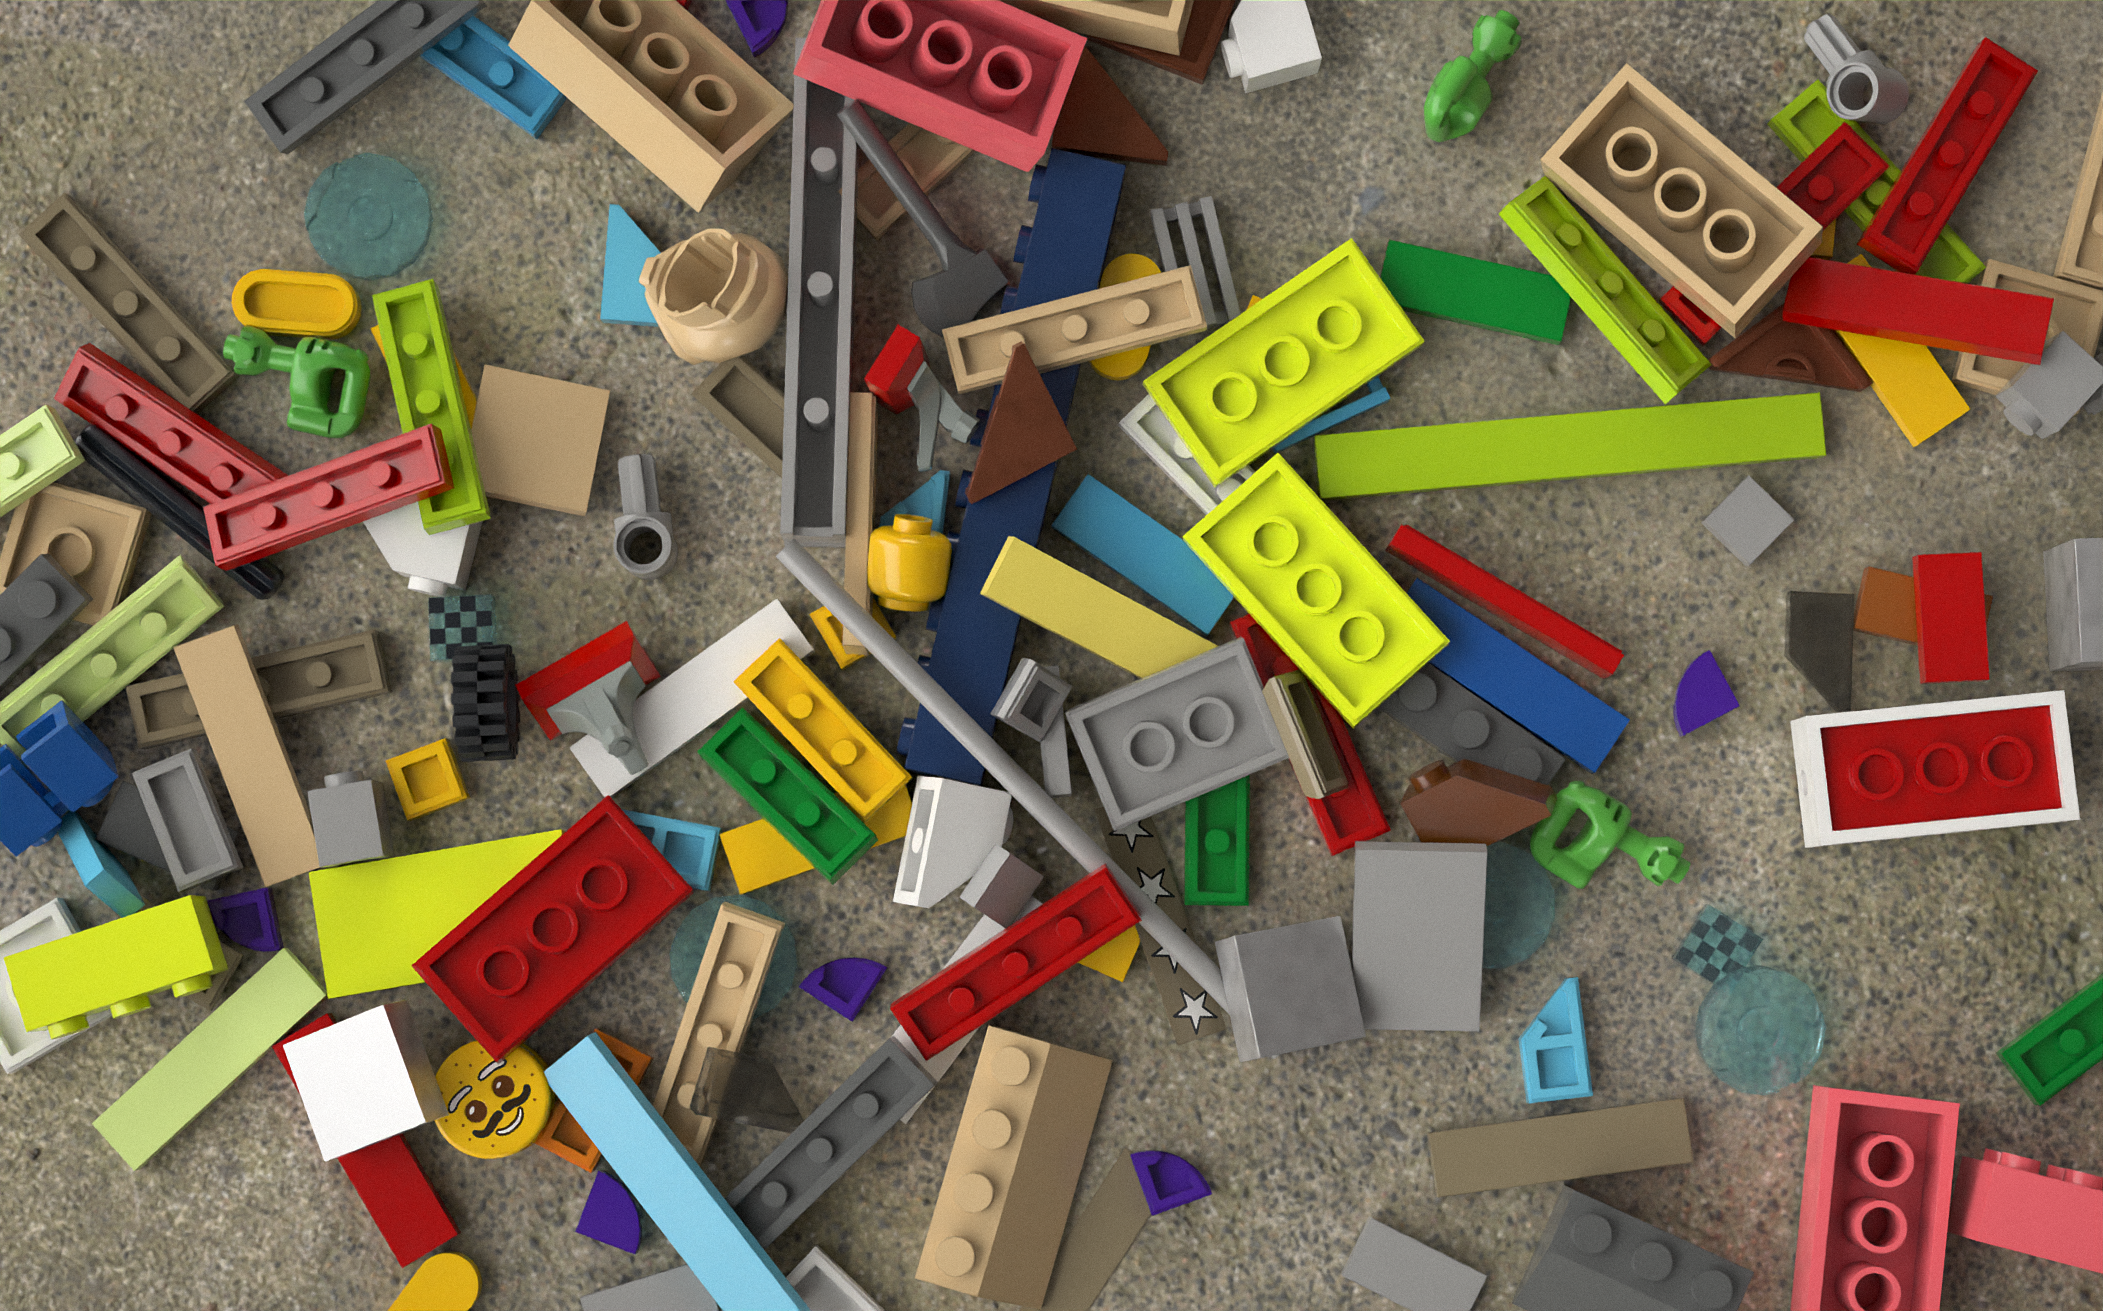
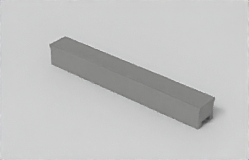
M796 38L795 67L806 38ZM794 75L780 534L784 541V547L794 538L802 547L845 548L850 392L853 390L859 144L837 115L842 108L854 101V99L797 75ZM841 188H842V196H841V194L838 192Z

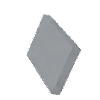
M1244 638L1234 639L1064 711L1114 831L1289 758L1262 693L1264 687Z
M1355 841L1351 968L1364 1029L1479 1032L1487 870L1486 844Z

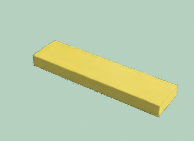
M1008 536L980 592L981 595L1140 679L1218 647L1216 644L1016 537Z

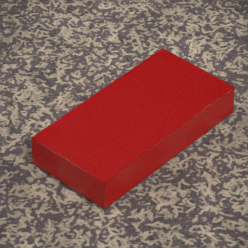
M1982 552L1922 554L1912 557L1920 684L1983 682L1990 680Z

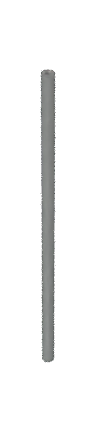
M793 538L775 557L1089 873L1103 864H1107L1141 914L1142 921L1139 924L1230 1015L1220 968ZM1274 1055V1056H1271V1057H1272L1273 1059H1275V1058H1277L1279 1055Z

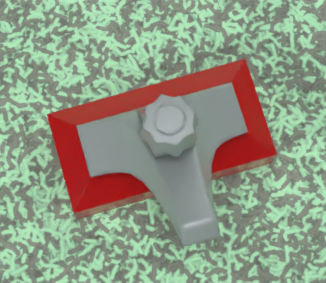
M898 324L864 380L870 392L873 393V397H876L877 403L897 415L914 405L919 409L920 442L919 453H917V466L919 472L929 471L933 466L939 423L947 432L952 433L950 437L967 443L975 435L980 419L970 411L966 410L963 412L930 369V361L921 338Z
M627 621L515 685L522 701L550 741L561 734L583 732L598 739L609 754L618 758L630 775H634L648 766L633 722V705L640 691L647 684L661 676L653 660Z

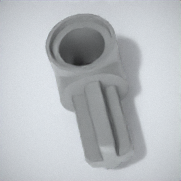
M1825 14L1819 19L1813 20L1806 27L1805 42L1830 74L1826 81L1827 100L1836 115L1849 120L1886 124L1902 114L1908 102L1909 90L1905 78L1899 71L1885 67L1874 51H1860L1837 18L1831 14ZM1871 80L1873 93L1871 100L1865 106L1863 91L1866 84Z
M648 454L625 456L620 458L617 464L623 516L614 519L616 534L614 538V552L620 564L634 576L644 580L659 579L672 570L678 557V546L673 535L671 513L661 512L655 458ZM646 532L660 535L662 551L659 557L649 564L634 563L630 556V547L633 540Z

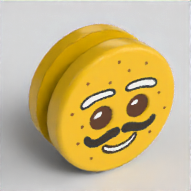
M477 1040L461 1046L446 1058L435 1076L449 1114L434 1120L440 1133L457 1150L482 1159L503 1158L530 1147L544 1129L557 1100L556 1094L548 1085L544 1071L549 1068L547 1063L535 1050L524 1043L499 1064L494 1061Z

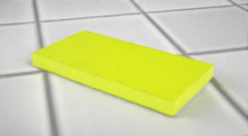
M1351 238L1143 381L1142 385L1214 488H1216L1421 347L1425 341Z
M1279 453L1274 455L1183 535V541L1353 729L1450 643L1449 639Z
M559 829L309 872L328 999L426 983L411 965L556 841L565 831Z

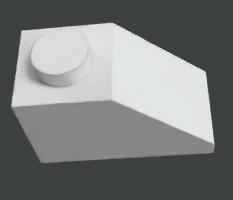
M1241 0L1230 21L1229 39L1221 41V48L1230 78L1241 76L1245 93L1318 73L1322 56L1305 0Z
M418 502L363 521L392 570L404 577L410 578L408 589L444 598L448 587L466 591L483 521L428 535L423 528Z
M918 776L893 902L930 908L973 877L993 846L997 844L1002 847V844L1008 840L1011 834L1013 812L1010 808L1012 795L1009 792L949 779Z

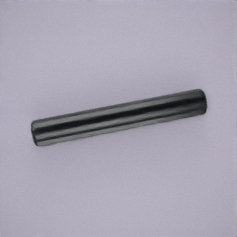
M89 424L74 441L84 459L215 564L203 507L144 459L105 434L96 425ZM265 557L228 571L221 569L260 600L269 599L274 595L285 579L283 571Z

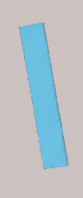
M596 1032L585 1037L544 1071L548 1085L723 1311H811Z

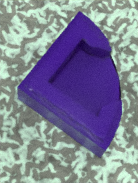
M725 0L753 57L755 58L762 54L775 42L785 25L789 7L788 0Z
M1710 650L1699 655L1686 667L1678 683L1673 706V717L1680 737L1740 706Z
M267 887L207 900L214 924L234 942L246 948L263 952L281 951L284 948L272 888Z
M865 958L837 959L811 972L802 981L799 988L853 1022L888 967Z
M1144 1150L1130 1154L1152 1216L1212 1195L1211 1189L1203 1175L1191 1163L1180 1156L1159 1150Z
M599 1170L575 1232L636 1255L642 1238V1225L636 1204L621 1181L613 1175Z

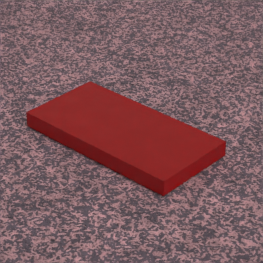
M607 795L411 966L494 1061L499 1064L694 893V890L615 801Z

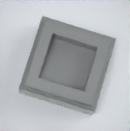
M1748 475L1701 523L1747 567L1795 519Z
M995 844L959 898L1004 928H1007L1013 924L1044 876Z

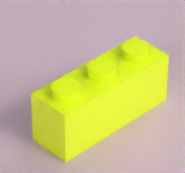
M188 895L3 957L26 1032L48 1030L51 1040L90 1028L87 1016L110 1009L113 1019L151 1007L148 996L171 988L175 998L203 991L213 986L210 975L228 970L206 897Z

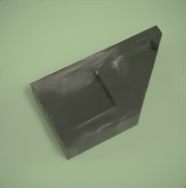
M1790 591L1786 593L1784 656L1836 712H1850L1854 594Z
M708 1046L689 1106L695 1115L792 1133L804 1122L775 1066L767 1058Z

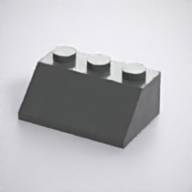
M1563 1185L1512 1300V1304L1527 1311H1738L1754 1272Z

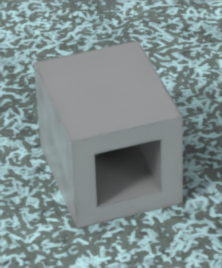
M2062 331L2045 342L2041 365L2025 363L1995 397L2006 406L2003 413L2013 426L2026 435L2033 436L2036 433L2041 439H2044L2060 431L2103 384V366Z
M362 770L349 771L325 776V788L307 791L320 867L335 868L395 857L383 782L372 779L364 780Z

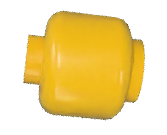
M896 514L893 525L879 527L871 533L868 550L867 584L870 591L878 595V605L895 610L920 612L928 610L929 602L936 601L945 595L952 545L945 535L932 530V519L911 514Z

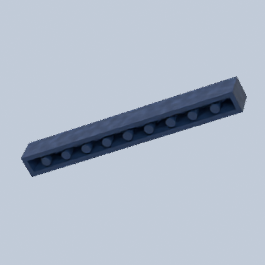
M1051 148L1047 166L1035 165L1028 195V201L1038 203L1033 227L1021 225L1013 262L1024 264L1018 288L1006 287L1000 314L1099 289L1124 185L1126 165ZM1081 363L1040 374L1066 427ZM1002 384L994 385L990 409L978 408L976 417L980 419L979 427L975 435L970 439V445L980 447L981 449V441L996 395L999 394ZM1059 459L973 504L969 502L965 494L973 471L964 469L957 492L955 507L964 508L966 511L961 532L949 531L947 536L952 545L949 568L951 574L946 595L931 602L926 630L937 632L931 657L919 655L917 663L992 739L998 718L990 713L1006 686L1022 616L981 595L980 592L1008 536L1016 537L1038 549ZM920 703L917 718L905 717L900 732L896 754L907 756L905 769L909 772L982 787L986 768Z

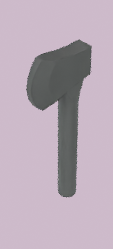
M857 99L852 101L837 113L838 117L929 241L942 265V271L913 281L911 296L913 308L920 322L931 332L943 337L942 329L969 323L980 308L1009 281L986 249L980 248L975 252L952 232Z

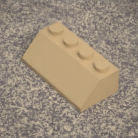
M531 0L508 45L698 213L736 180L793 112L794 104L676 0Z
M988 1025L915 1279L980 1298L1041 1309L1113 1060L995 1025Z

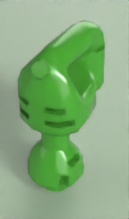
M1499 10L1495 17L1481 15L1472 32L1473 52L1470 57L1458 56L1454 61L1447 62L1434 78L1424 104L1425 131L1431 140L1440 143L1468 134L1475 128L1490 106L1493 94L1485 77L1494 63L1505 61L1512 57L1522 44L1521 36L1516 34L1515 31L1520 22L1514 15L1504 10Z
M249 325L242 328L240 336L233 334L227 336L224 343L223 356L225 359L235 362L233 367L235 373L256 376L270 369L291 373L289 390L292 401L287 416V426L290 429L326 438H344L351 435L359 427L364 415L371 378L370 368L367 363L369 357L363 350L359 348L355 350L344 343L316 337L303 338L298 343L297 348L276 344L264 330ZM337 369H344L345 378L338 413L334 414L327 407L331 382Z
M1582 781L1570 782L1567 788L1562 789L1556 795L1557 801L1552 815L1537 823L1530 838V851L1534 860L1544 869L1579 889H1583L1588 885L1596 869L1607 860L1615 847L1635 858L1642 875L1657 887L1661 886L1664 880L1666 881L1667 879L1679 884L1691 865V862L1681 857L1684 843L1668 836L1648 837L1629 826L1632 813L1628 806L1600 789L1586 786ZM1581 809L1589 816L1584 827L1568 847L1563 849L1555 845L1557 839L1575 811Z

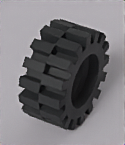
M496 644L456 647L454 650L455 656L452 659L454 672H451V684L453 686L451 705H453L454 709L452 722L453 727L456 728L454 738L455 744L458 746L459 758H461L462 762L515 760L519 751L520 730L518 723H521L518 708L520 695L515 686L518 682V673L515 670L516 660L514 654H512L511 645Z

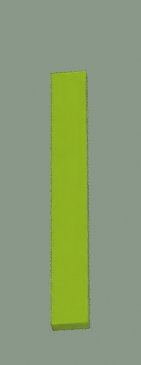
M1820 392L1315 435L1313 438L1318 497L1322 501L1817 459L1826 456Z

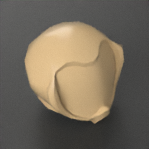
M706 229L687 240L675 244L655 257H648L639 278V283L646 289L645 298L665 339L678 357L692 365L704 361L721 363L760 349L775 334L785 315L788 300V274L782 257L752 235L743 233L730 234L724 229Z

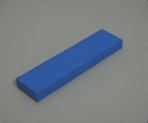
M1416 578L1407 591L1408 596L1450 641L1449 645L1428 663L1591 774L1595 773L1630 719Z

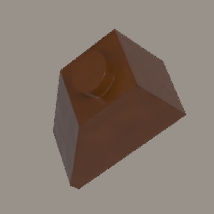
M1462 759L1448 767L1443 760H1438L1419 769L1409 777L1412 784L1407 787L1400 805L1421 843H1474L1489 846L1551 816L1557 796L1551 786L1468 759Z

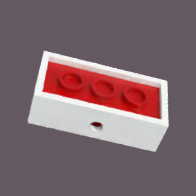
M2064 690L1812 715L1790 721L1805 848L2080 820Z

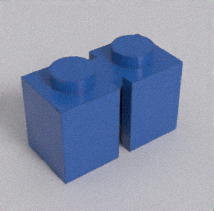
M63 700L16 735L17 741L26 749L21 754V759L7 744L0 748V841L16 857L31 845L38 847L52 839L62 826L61 816L68 810L73 813L82 805L84 807L95 805L109 793L113 786V781L119 777L112 752Z

